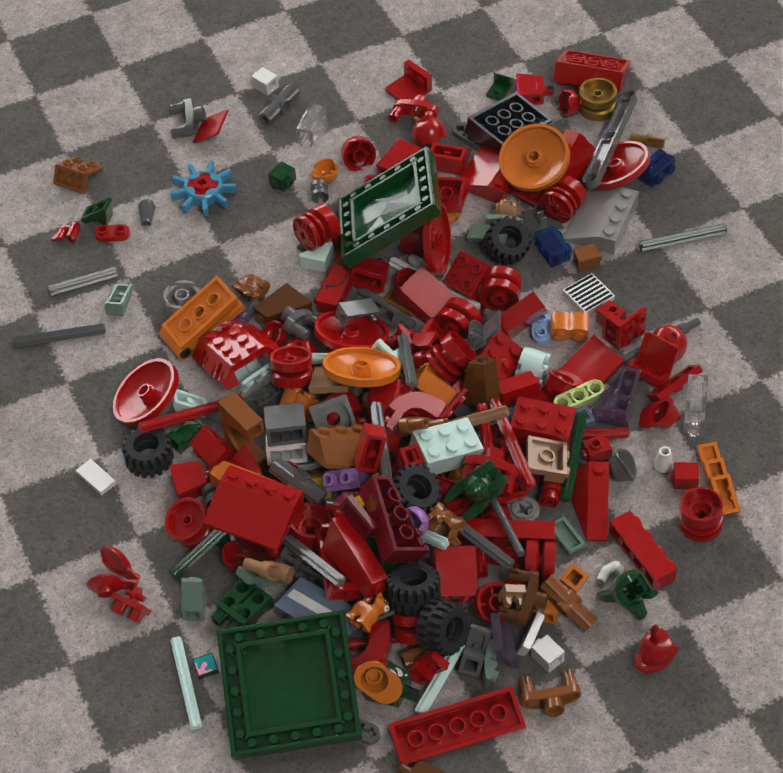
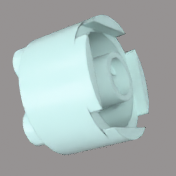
M525 346L514 376L531 370L533 375L539 378L542 386V378L546 376L551 354Z

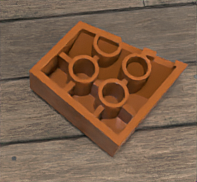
M356 424L353 427L338 425L335 428L320 426L318 429H310L306 452L325 468L349 469L351 466L356 467L353 457L362 425Z

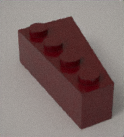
M372 476L360 489L367 513L378 525L373 533L382 563L418 562L430 551L427 544H423L420 539L422 534L418 527L415 528L410 520L411 514L408 509L406 510L401 503L402 497L391 477Z

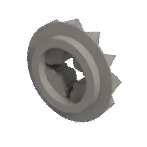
M530 497L508 505L511 513L510 519L533 521L538 519L540 513L539 504ZM520 507L527 510V515L523 512L520 513Z

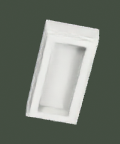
M89 459L76 469V474L101 496L116 485V480L92 459Z
M537 612L532 618L516 654L525 656L529 652L544 620V614Z

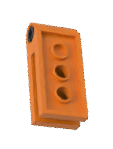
M216 275L162 324L159 336L180 361H184L193 356L200 337L204 336L206 332L219 327L223 322L234 319L246 307Z

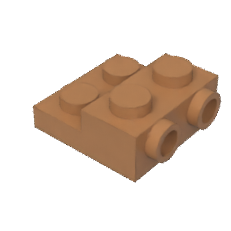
M528 436L526 439V461L531 473L543 475L544 481L563 484L565 478L568 479L570 467H567L570 451L567 450V442Z

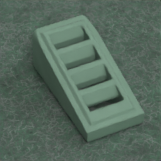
M115 284L105 303L107 315L124 316L134 288L133 285Z

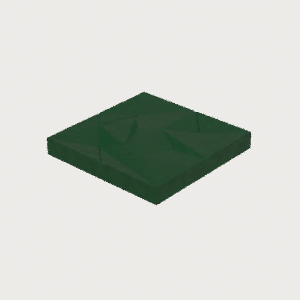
M428 146L339 199L341 259L349 268L442 214L435 155Z
M344 610L216 630L233 760L363 739Z

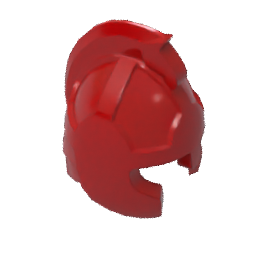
M655 624L650 629V634L647 632L639 644V653L635 654L633 665L644 673L662 670L673 661L676 653L681 648L672 643L671 638L663 628L659 629Z

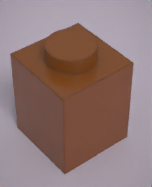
M595 244L573 248V261L578 272L600 268L602 254L600 250H597Z

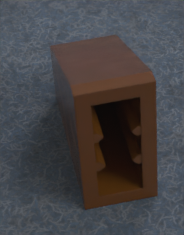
M285 283L254 307L255 320L260 325H266L271 321L285 323L280 320V317L286 307L291 306L296 310L309 309L313 312L312 301L288 283Z
M479 355L468 363L462 390L464 388L468 390L464 394L467 398L461 404L477 407L478 403H486L488 409H490L489 402L491 398L498 397L501 401L497 359L489 358L488 355Z

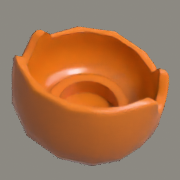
M330 158L317 161L315 169L312 170L314 180L323 179L327 183H331L338 176L337 163L334 159Z

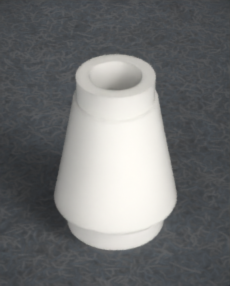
M664 446L659 449L654 461V468L661 473H667L673 469L674 464L671 449Z

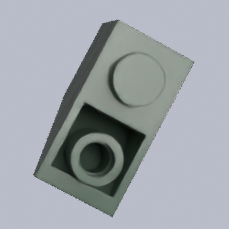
M197 577L182 578L181 611L183 619L188 621H205L207 596L203 579Z

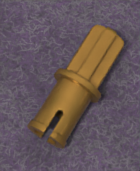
M631 133L630 141L643 143L646 147L664 148V138L652 137L649 134L638 135Z

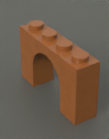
M234 391L222 397L218 401L225 442L235 453L244 444H248L262 472L269 467L267 453L253 439L265 432L263 419Z

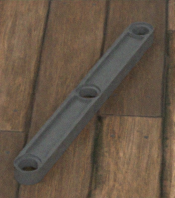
M632 90L626 91L620 96L586 169L582 182L587 190L599 186L638 100L635 92Z

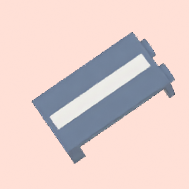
M302 577L274 605L277 616L282 620L288 616L296 618L344 610L346 615L353 608L342 600H327L325 590ZM345 617L347 633L349 636L353 631L357 630V628L352 626V624Z

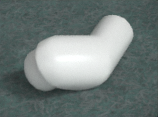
M412 253L409 255L408 262L414 268L419 269L423 266L425 269H428L426 261L417 254Z
M615 560L604 565L596 578V582L605 585L609 575L613 572L616 575L621 574L624 571V566Z

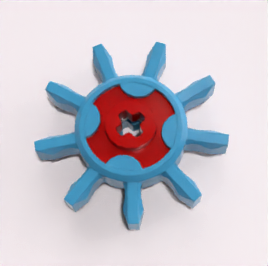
M214 161L209 162L206 171L199 172L196 171L192 164H188L190 176L187 179L175 175L172 177L173 184L183 187V189L171 191V200L176 201L186 198L187 200L182 204V211L185 214L193 205L201 206L204 216H208V206L214 203H218L226 209L228 208V201L222 194L237 193L236 184H222L232 178L231 170L227 169L217 175L214 173Z

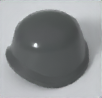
M617 449L609 460L611 475L619 482L634 481L637 469L632 454L625 449Z

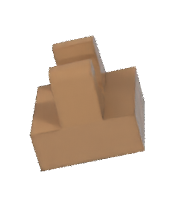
M505 584L498 593L499 602H503L505 608H509L512 602H515L516 608L519 609L523 604L524 594L526 593L525 585Z

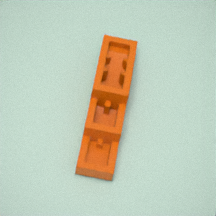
M717 441L697 445V453L708 486L722 498V516L739 513L740 508L730 473H727L723 457L721 458Z

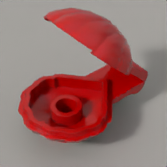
M104 546L101 548L100 556L103 564L110 571L124 576L126 579H121L114 574H100L86 582L87 588L97 593V596L100 598H108L112 596L113 592L127 589L133 590L137 587L140 575L132 571L131 564L125 554L114 547Z

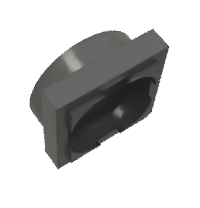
M346 394L308 407L316 429L320 426L335 428L338 425L353 427V425L357 424ZM336 412L340 415V422L337 425L328 424L327 415L329 413Z

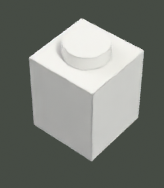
M264 67L251 76L253 88L267 96L279 87L278 76Z
M548 635L542 639H537L533 643L531 657L548 673L564 662L565 651Z

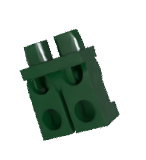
M240 578L224 597L216 603L217 610L211 617L212 622L221 627L226 621H229L230 624L226 629L256 624L266 611L269 612L274 607L273 598L261 588H257L255 584H246Z

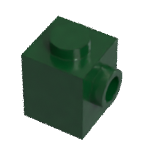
M282 161L268 173L270 186L282 192L290 188L296 180L295 168Z

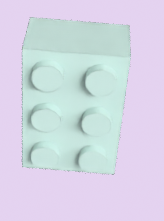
M468 417L432 426L428 429L413 431L409 446L419 444L425 461L421 465H423L424 469L428 467L430 469L429 472H434L435 474L464 467L463 461L466 455H482L484 451Z

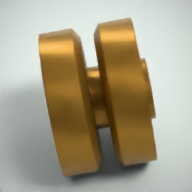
M591 78L583 82L579 90L580 114L591 121L609 119L616 107L617 88L615 84L605 78Z

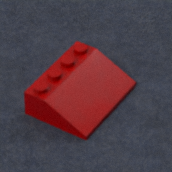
M565 50L556 61L553 81L558 82L560 85L574 84L575 87L580 88L582 83L588 79L605 78L615 84L618 93L623 88L631 60Z
M482 144L460 177H466L471 187L468 192L488 201L499 203L501 199H507L512 185L506 181L499 167V153L501 149Z
M229 465L218 483L203 520V525L277 552L304 507L303 491Z

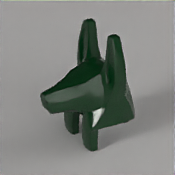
M491 459L481 466L477 465L469 476L456 482L444 499L446 503H449L460 494H465L472 503L471 507L461 516L465 521L482 513L492 500L502 495L503 486L509 482L504 474L502 475L498 469H494L496 465Z
M633 569L619 574L613 580L610 589L599 591L597 596L603 602L621 605L638 620H642L648 613L645 608L644 599L654 598L658 591L651 589L647 578L639 569Z

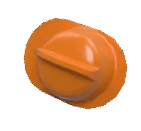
M378 661L366 662L357 667L354 672L355 685L375 701L382 704H390L400 698L402 694L401 680Z

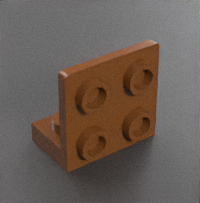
M80 157L63 160V162L55 164L53 184L83 194L87 191L88 176L102 171L103 167L97 165L96 162L83 161Z

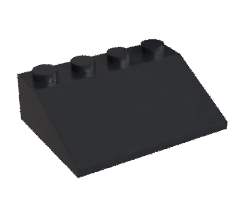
M514 92L468 117L465 134L476 143L501 149L505 140L517 129L530 124L549 125L553 120L518 92Z

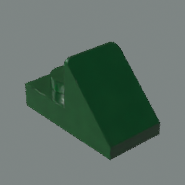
M494 73V83L486 93L487 98L497 101L505 98L516 79Z
M108 197L86 207L80 220L84 223L98 220L102 225H108L113 216L112 199Z

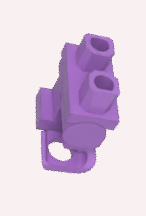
M356 468L327 471L323 475V484L326 486V492L360 491V488L369 480L368 478H371L376 473L359 471Z

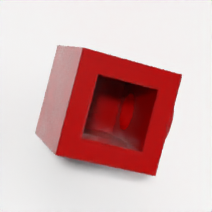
M610 300L604 303L596 312V321L602 326L603 316L608 311L619 316L622 321L626 319V311Z
M603 434L583 440L580 454L584 461L587 460V462H605L612 457V447L606 435Z
M674 462L673 470L669 471V482H673L674 489L690 490L698 487V463Z

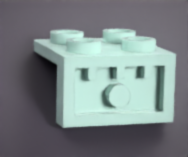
M255 359L235 371L234 373L239 385L231 390L236 394L239 392L244 394L253 384L263 381L270 373V363L262 367L258 360Z

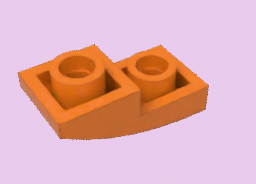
M426 369L417 380L418 385L415 386L422 392L434 395L446 402L445 408L448 407L457 394L456 390Z

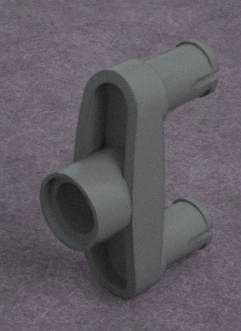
M191 97L170 105L172 115L185 112L186 116L185 125L171 128L173 139L197 134L199 122L207 120L204 107L202 105L195 107Z
M291 306L286 307L280 317V320L285 322L282 330L296 335L303 341L309 337L311 332L303 326L310 325L314 328L315 320L317 319L315 313L309 309L296 310Z

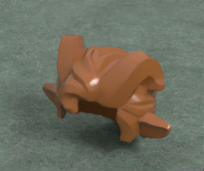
M248 274L231 285V288L240 292L241 297L246 295L251 297L252 302L255 300L261 302L270 288V283L267 280H262L257 275Z
M438 502L433 508L429 509L430 513L427 515L429 519L428 530L448 538L452 546L458 547L461 545V542L457 535L458 533H463L466 521L460 516L456 517L451 511L444 510V505Z

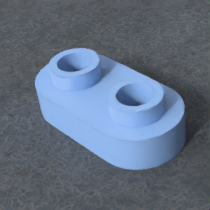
M547 313L532 324V340L539 345L547 344L551 338V318Z

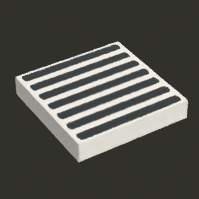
M593 273L563 289V294L581 312L589 314L599 309L608 300L613 301L615 299V295Z

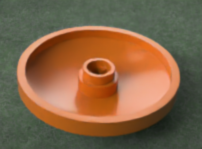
M530 124L517 129L505 140L499 153V167L506 181L513 187L527 192L541 191L554 185L565 174L570 162V149L565 137L556 128L546 124Z
M348 347L328 353L323 359L322 370L329 379L343 385L377 387L395 381L400 376L401 364L394 355L379 349Z

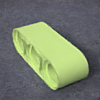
M590 380L555 397L553 403L576 409L584 405L590 407L600 401L604 385L599 380Z

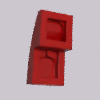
M432 651L415 661L406 671L411 674V679L415 683L423 685L431 682L435 674L447 670L450 663L436 651Z

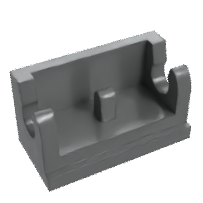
M372 298L339 303L335 318L338 319L342 326H346L347 323L344 319L350 320L351 318L368 316L371 321H377L374 314L376 316L380 315L381 311Z

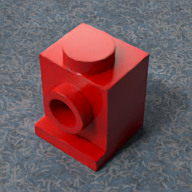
M419 444L399 448L394 455L398 470L405 465L415 464L417 466L418 464L425 463Z

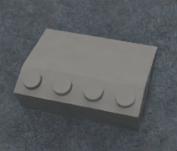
M625 187L610 190H587L586 201L577 210L563 241L581 246L595 244L597 250L614 255L638 206L639 191Z

